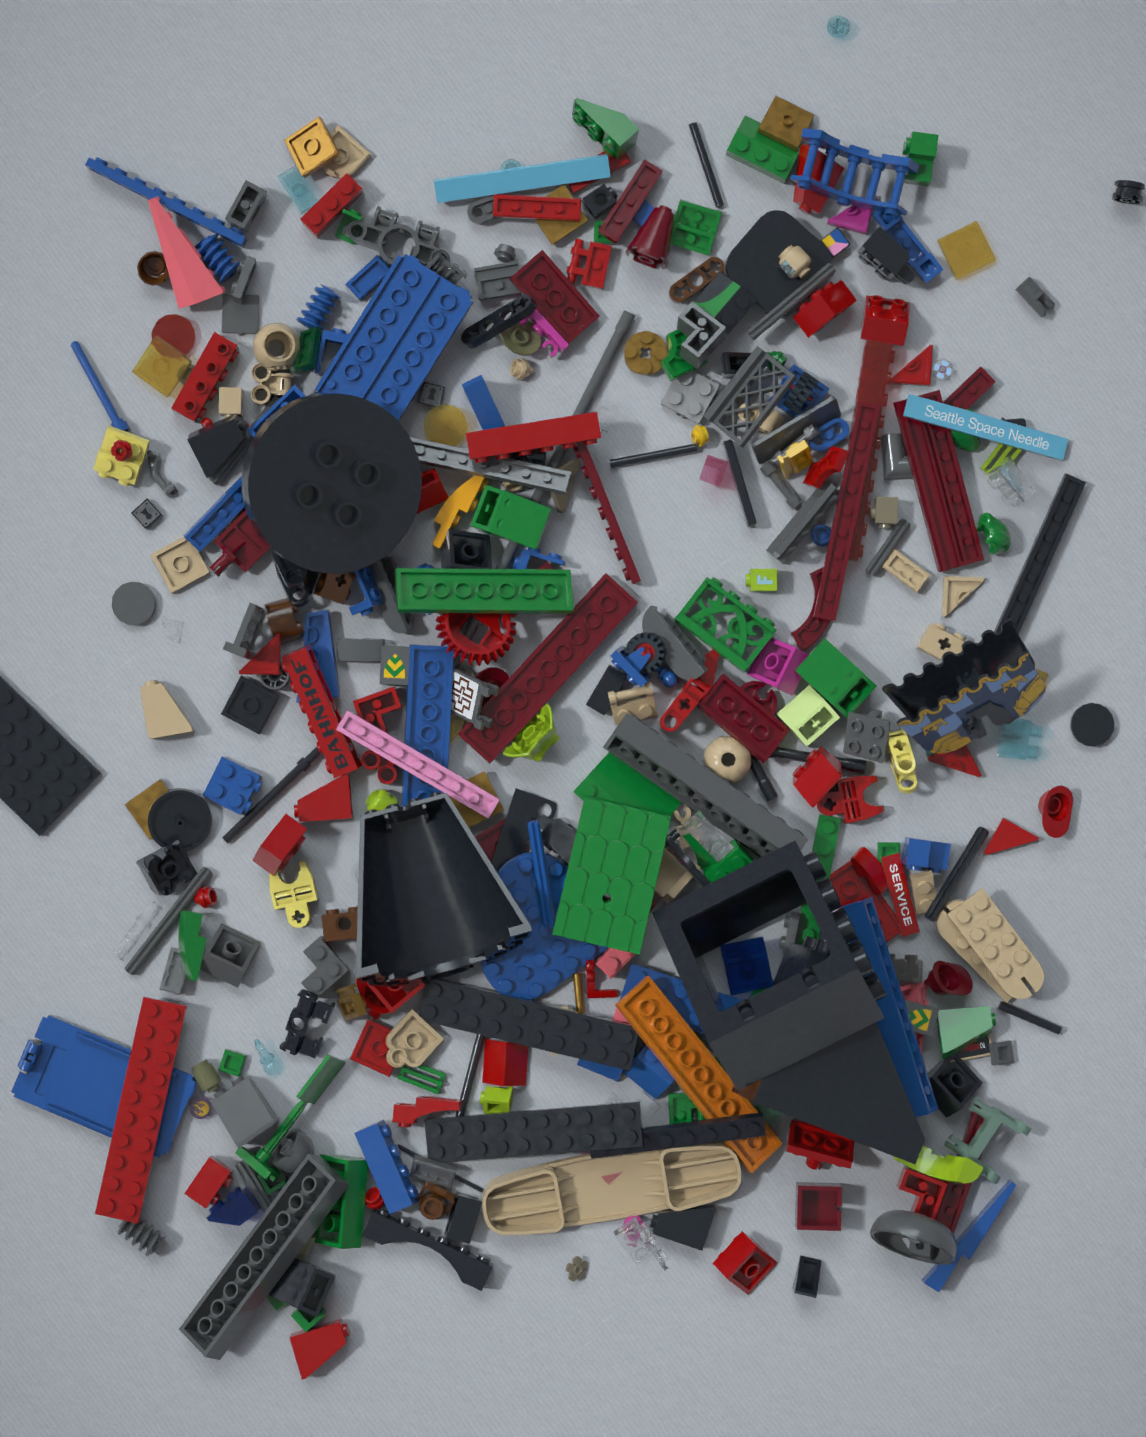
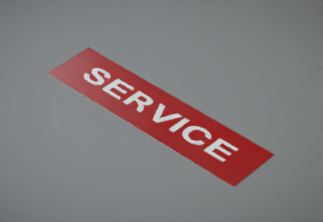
M895 853L882 857L881 861L901 936L904 937L920 932L900 854Z

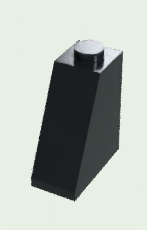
M237 413L194 431L188 436L187 440L206 478L212 476L245 438L247 425L243 418H239Z
M703 1205L681 1211H674L672 1209L658 1211L657 1215H652L649 1227L652 1228V1234L702 1251L716 1212V1207L714 1205Z

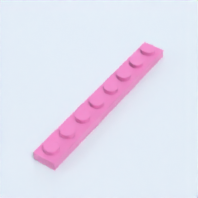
M348 710L336 728L339 732L440 791L447 793L452 798L487 818L490 817L500 800Z

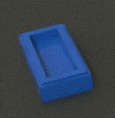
M376 255L345 285L361 301L382 282L390 268Z

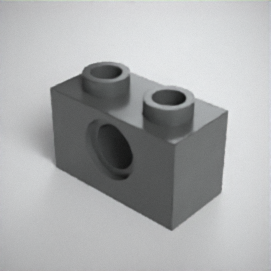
M245 180L225 217L227 223L247 233L267 197L266 191Z

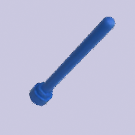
M73 341L71 348L111 419V426L128 432L130 427L127 421L119 418L80 344L77 341Z

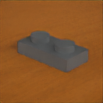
M247 256L246 261L241 262L238 269V274H240L238 282L234 281L230 293L233 294V302L242 304L257 266L256 258Z

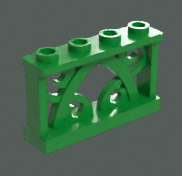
M706 577L675 617V621L711 649L715 650L741 672L745 673L777 631L774 628L775 623L767 617L764 619L757 615L758 611L750 604L746 606L739 601L740 597L730 590L728 593L721 588L723 584L714 577L712 579ZM706 591H714L718 598L716 601H712L709 597L708 603L711 607L706 608L702 602V595ZM723 597L731 604H722ZM697 600L702 610L688 618L686 613ZM723 612L735 613L740 634H725L718 640L713 637L717 626L712 614ZM744 613L752 619L748 623H746ZM707 616L712 623V627L710 629H705L703 627V623L708 622L705 619V617ZM754 625L763 629L764 635L761 640L751 641L747 639V635L755 636L758 634L752 631ZM734 638L739 640V643L733 641V647H728L726 640ZM746 644L757 646L747 661L742 659Z

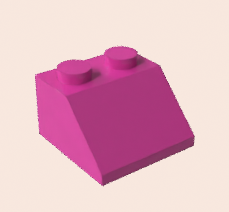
M771 638L753 661L747 675L793 696L801 679V676L795 670L809 655L796 647Z

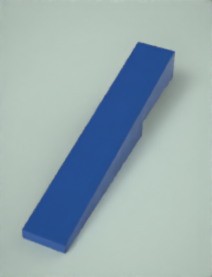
M1008 1180L956 1239L957 1255L955 1262L948 1265L935 1264L922 1279L924 1284L940 1292L961 1256L963 1255L969 1260L971 1259L1014 1190L1016 1184L1013 1181Z

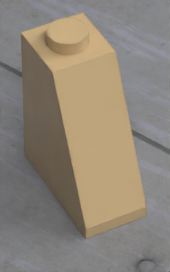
M158 680L145 682V686L140 687L149 739L195 732L193 725L165 684H158Z

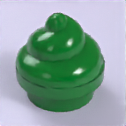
M767 352L782 366L785 365L787 358L783 352ZM769 362L766 367L772 372L773 365Z

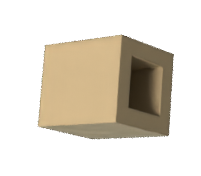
M219 387V414L224 416V418L235 413L238 416H243V389Z

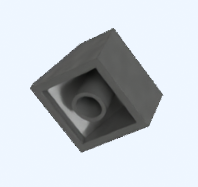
M221 923L203 955L200 970L238 988L261 942Z

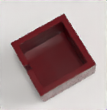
M796 1182V1229L841 1231V1209L839 1208L842 1207L841 1184Z

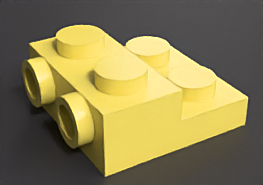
M109 425L106 429L102 446L98 451L93 470L98 471V475L102 478L114 477L119 479L118 482L121 485H135L140 478L150 440ZM124 440L130 443L132 456L129 459L118 461L111 454V447L114 446L115 441Z

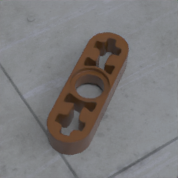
M711 257L675 282L669 289L671 301L683 303L707 286L717 273L711 271L708 274L710 279L707 280L705 273L700 269L704 268L706 272L710 269L711 262L713 264L718 263L720 265L718 271L723 273V261L718 257ZM692 275H700L703 283L700 286L692 285L690 282ZM684 281H686L688 287L691 290H693L692 292H689V290L686 289L682 294L683 298H680L679 296H673L675 293V288L680 290L683 287H685V284L682 283Z

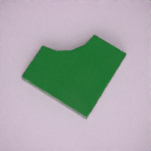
M678 329L667 334L668 354L660 362L661 367L671 382L696 370L695 367L680 357L681 344L688 337ZM705 360V361L699 366V368L705 366V365L708 363V361Z

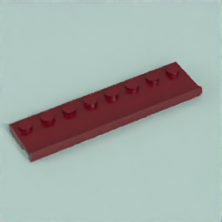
M940 390L918 395L922 398L943 403ZM907 399L893 402L937 571L944 572L984 560L950 429L904 417Z

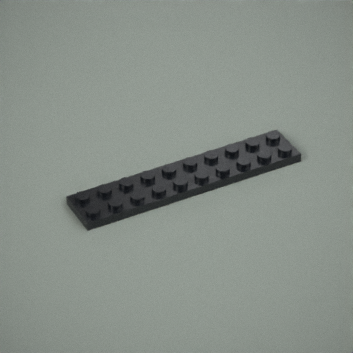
M443 979L426 982L419 1010V1016L425 1022L627 1071L632 1069L639 1037L630 1024Z
M640 1101L424 1119L428 1158L439 1162L644 1146Z

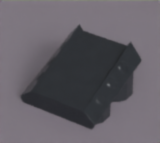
M179 840L136 862L155 895L160 893L165 896L170 895L175 891L177 884L181 882L188 883L192 880L193 876L197 875Z

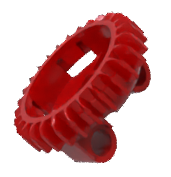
M438 613L440 616L436 618V622L440 624H437L435 630L442 631L437 635V638H444L440 645H448L446 653L453 651V659L458 655L461 656L460 663L468 659L470 666L473 661H476L477 665L480 666L482 660H484L486 665H489L492 660L497 662L498 656L503 658L505 655L504 651L508 652L511 646L509 644H513L514 638L512 637L516 635V631L513 629L517 623L511 622L515 617L514 614ZM470 615L490 628L478 645L459 632ZM502 615H504L501 618L503 623V629H506L504 634H502L500 631V624L498 621Z

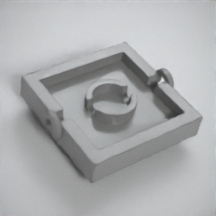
M692 371L672 381L661 401V405L676 412L675 414L681 418L686 417L700 424L720 385L706 378V375Z

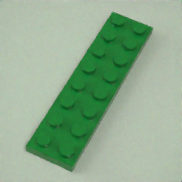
M396 568L397 613L572 614L574 611L571 570Z

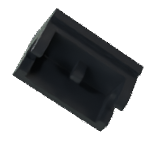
M456 1192V1200L451 1208L444 1231L446 1238L470 1244L482 1205L481 1200Z

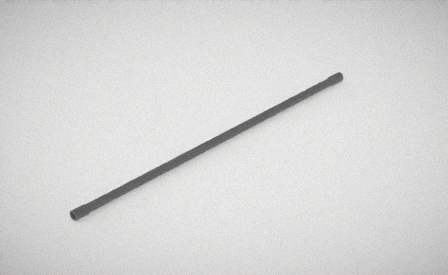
M623 311L573 415L587 412L624 336L627 334L635 318V315L630 312ZM558 445L547 467L558 469L568 448L563 449L562 445ZM535 489L530 500L540 504L546 491ZM509 541L495 569H508L519 544ZM471 616L463 635L472 641L481 622ZM458 655L453 659L454 667H459L461 656Z

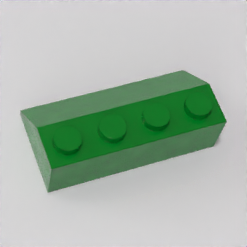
M320 1154L319 1157L323 1158L350 1185L316 1229L317 1238L315 1243L339 1249L361 1248L368 1172L366 1159Z

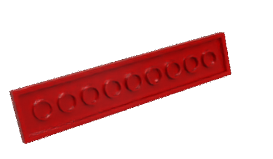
M143 997L95 1210L97 1215L133 1223H139L187 1010L185 1005Z

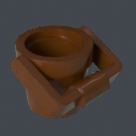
M425 1182L417 1201L419 1202L421 1214L431 1220L439 1219L444 1214L448 1216L456 1200V1195L443 1187L431 1182ZM425 1189L430 1190V1191H428L427 1193H425V1194L423 1195ZM447 1199L451 1201L449 1206L447 1205Z

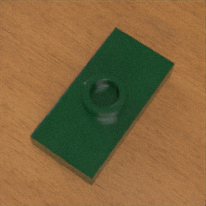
M317 326L302 331L300 334V350L295 363V371L299 373L316 367L322 331Z

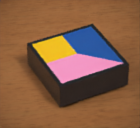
M838 227L820 240L829 250L832 258H835L851 245Z

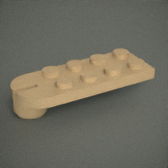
M983 888L946 914L1008 996L1015 999H1025L1032 996V993L1021 980L1023 977L1031 986L1032 992H1037L1041 988L1044 981V972L1041 965Z
M952 900L947 902L945 907L952 911L965 900ZM942 910L935 921L939 935L1007 1003L1012 997L1002 990L946 915L947 913ZM1024 977L1021 978L1023 983L1026 985L1028 983Z

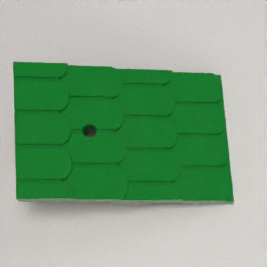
M585 795L552 935L640 955L671 815Z

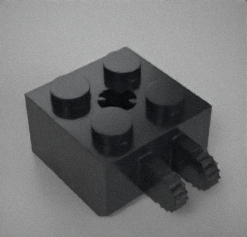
M880 226L857 251L860 254L858 256L859 259L866 265L871 264L876 269L875 273L881 279L885 280L887 278L890 281L895 277L904 285L914 281L915 273L905 264L909 260V252Z
M543 814L538 816L536 819L540 822V827L543 830L541 832L544 839L543 845L548 850L556 854L558 853L557 859L563 865L568 866L577 829L560 818L552 820V818Z

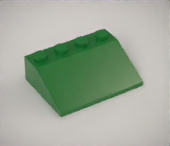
M610 752L573 791L583 801L586 795L671 815L681 804L679 800Z

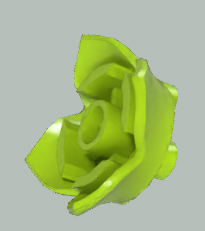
M548 703L540 709L537 718L533 717L513 738L514 742L503 752L504 756L522 757L539 762L543 759L545 752L550 746L558 742L560 736L557 734V729L554 726L552 709Z

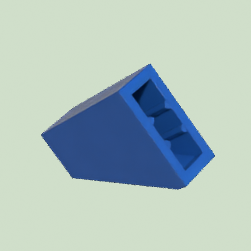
M482 375L463 383V391L482 430L505 427Z

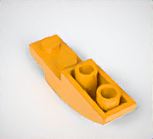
M475 475L463 483L447 499L434 519V522L441 525L432 546L441 550L445 543L447 530L451 529L452 526L456 527L460 521L461 515L458 514L459 511L468 514L470 510H475L479 502L476 497L479 491L483 492L489 480Z

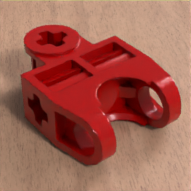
M691 677L661 716L659 721L661 728L667 732L675 731L713 685H708L700 678L693 680ZM691 683H694L697 687H699V688H700L702 691H704V692H701L698 688H696V687H695L693 684H691ZM683 701L687 704L684 708L681 707V702ZM668 715L673 716L676 720L673 728H668L664 724V719Z
M854 776L838 780L836 783L837 791L827 793L817 803L818 811L823 815L829 816L842 813L844 823L865 820L884 812V805H869L863 799V792L868 786H871L870 783L879 782L878 776ZM827 799L834 802L830 811L823 806L824 803H827Z

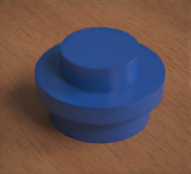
M826 525L814 527L811 532L812 542L820 547L828 545L831 529Z

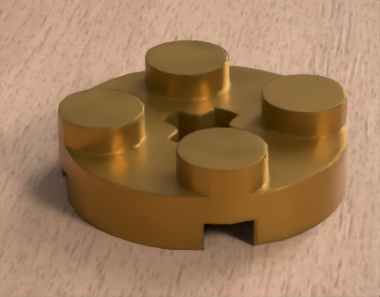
M650 331L638 332L632 335L626 342L624 349L626 365L632 372L639 375H653L662 369L660 362L668 354L664 340L656 333ZM642 348L645 350L649 348L651 350L649 353L651 357L649 359L647 357L643 359L640 357L642 354L640 350Z

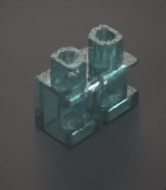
M1020 718L1015 719L1008 725H1001L1000 735L1019 738V740L999 737L996 757L1019 760L1037 758L1039 747L1028 745L1029 736L1041 737L1042 726L1033 724L1031 720Z

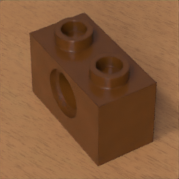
M357 906L349 907L348 912L339 913V909L326 910V914L321 915L324 942L357 938ZM343 917L351 921V927L347 930L342 929L339 925V921Z

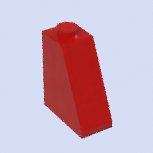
M802 144L800 147L796 173L798 176L803 174L810 148L809 145ZM819 150L811 178L820 182L827 156ZM835 161L828 184L831 188H834L844 170V167ZM795 183L793 202L799 205L798 209L807 215H810V213L819 214L828 197L811 190L800 189L797 187L798 184Z
M344 774L298 799L297 805H294L295 818H299V822L353 818L350 774Z
M342 1318L311 1327L307 1332L301 1330L291 1333L289 1338L302 1380L310 1376L347 1343V1337L350 1336L347 1323L343 1324Z

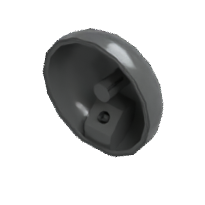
M892 1210L876 1218L871 1227V1238L892 1252L931 1264L948 1265L955 1262L957 1255L955 1236L949 1228L933 1218L906 1210ZM902 1238H908L910 1241L909 1249Z

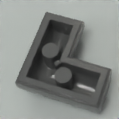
M901 433L881 435L884 479L913 478L908 458L905 456Z

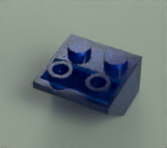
M238 1186L226 1196L227 1200L225 1202L220 1199L214 1206H211L208 1210L210 1213L206 1218L210 1222L240 1226L257 1214L261 1207L247 1186L242 1189Z

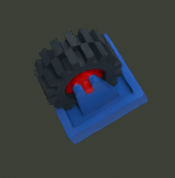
M793 364L789 371L797 379L776 407L791 417L796 418L820 404L830 388ZM788 375L784 377L780 385L785 383V381L789 378Z
M638 633L630 639L626 649L621 645L610 655L613 659L611 661L613 665L619 670L623 669L628 674V680L634 686L639 685L642 687L652 677L649 672L656 670L665 659L666 648H664V642H661L659 636L653 635L654 633Z

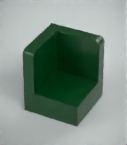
M275 1165L270 1166L279 1174L275 1182L270 1179H264L260 1174L257 1175L268 1195L285 1186L289 1180L285 1172Z

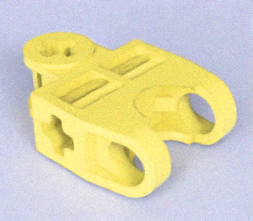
M900 728L899 731L889 733L887 754L890 758V766L898 790L909 794L918 787L915 774L916 763L906 732ZM905 780H911L914 783L908 788L901 785Z
M305 860L299 861L300 871L298 872V878L291 884L284 882L281 876L278 875V871L274 876L269 873L270 893L274 910L285 908L288 922L295 928H301L309 924L311 913L308 902L319 900L314 878ZM311 890H312L311 893H306V894H302V895H298V896H297V893H302V892H306V891H311ZM292 895V897L277 900V898ZM298 910L300 914L304 913L305 918L301 919V923H299V920H294Z

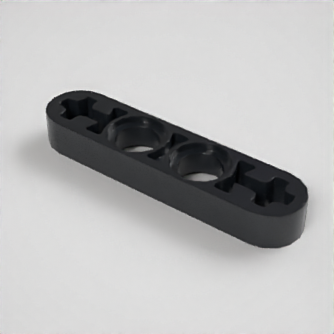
M528 294L519 296L466 328L461 335V341L470 349L482 345L533 314L537 307L536 301ZM511 312L509 318L504 320L506 315ZM493 323V326L486 331L487 327Z

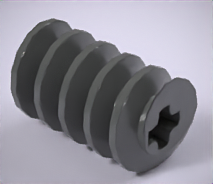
M123 1220L119 1225L117 1234L121 1235L126 1232L124 1238L126 1241L133 1237L132 1245L140 1243L139 1251L147 1248L145 1254L147 1257L153 1254L166 1238V1236L161 1239L159 1238L160 1230L153 1234V1225L145 1228L147 1220H143L140 1223Z

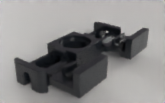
M301 989L297 996H300L297 1007H294L291 1011L285 1028L288 1034L285 1042H282L279 1048L283 1051L290 1050L292 1055H297L300 1051V1053L315 1059L324 1038L320 1037L319 1039L312 1040L310 1039L311 1037L305 1036V1034L307 1033L311 1018L315 1019L317 1017L322 1020V1023L327 1024L331 1019L336 1003L333 1002L331 1005L319 1001L318 995ZM294 1018L302 1019L304 1026H297L294 1023Z

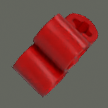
M372 750L365 751L362 754L361 763L363 767L367 770H376L378 768L377 776L382 784L390 785L396 781L397 771L394 768L396 764ZM373 754L377 757V763L374 766L365 764L367 755ZM384 769L393 771L394 775L390 781H384L381 778V773Z

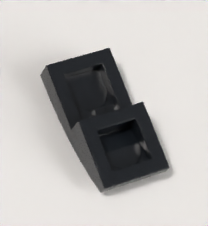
M609 664L586 705L605 716L610 707L608 692H619L628 675Z

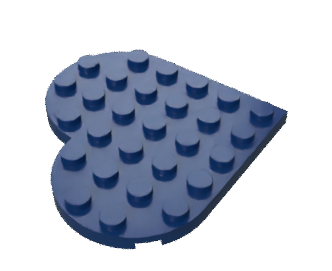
M532 852L523 853L510 859L497 872L532 929L529 939H522L523 944L515 950L489 963H486V960L481 961L485 977L499 993L526 1000L541 997L585 966L586 960H593L608 949V947L552 935L554 926L550 928L544 927ZM545 854L556 921L568 867L563 865L557 857Z

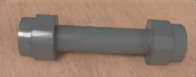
M813 423L804 428V433L784 450L779 449L772 456V459L779 467L780 464L777 456H785V451L792 444L800 443L803 440L805 442L813 441L818 437L820 431Z
M770 461L760 468L763 475L769 477L787 499L785 502L792 510L803 502L797 493L793 494L776 473V467Z

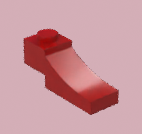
M418 1096L416 1097V1104L398 1102L393 1107L392 1122H397L400 1127H411L412 1124L418 1122L420 1116L437 1111L461 1110L463 1100Z

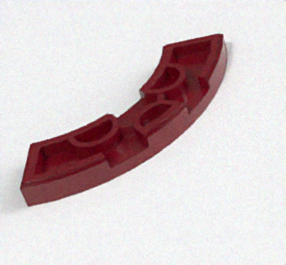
M823 567L809 574L814 587L813 606L805 622L795 631L791 632L801 651L813 645L822 636L831 622L830 620L813 617Z

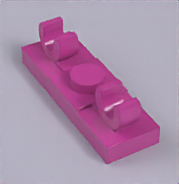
M537 309L533 314L520 322V325L523 326L529 318L533 323V330L540 337L543 335L546 339H549L543 343L542 349L544 350L547 346H552L554 351L549 355L551 358L557 355L558 350L561 354L568 350L569 344Z

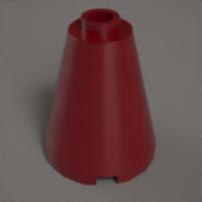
M660 205L652 210L627 247V256L631 253L634 255V261L650 268L656 269L657 265H661V269L667 268L675 216L672 213V209Z

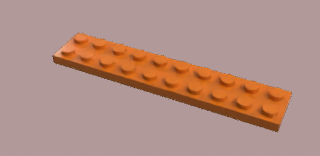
M645 976L615 1004L617 1009L706 1119L758 1113L748 1099L731 1091L734 1084L728 1074L650 976ZM765 1121L766 1136L724 1141L736 1153L739 1161L749 1173H753L783 1144Z

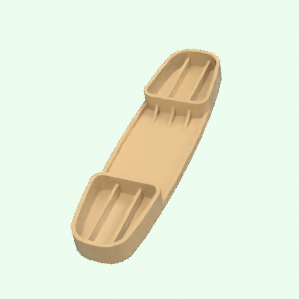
M724 1141L591 1159L590 1153L535 1165L491 1179L485 1185L482 1192V1209L487 1226L493 1232L500 1235L555 1233L566 1226L627 1218L631 1215H643L669 1208L674 1211H681L731 1196L738 1189L741 1183V1169L736 1153Z

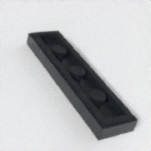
M731 439L723 441V447L746 525L750 527L756 524V519L733 441Z

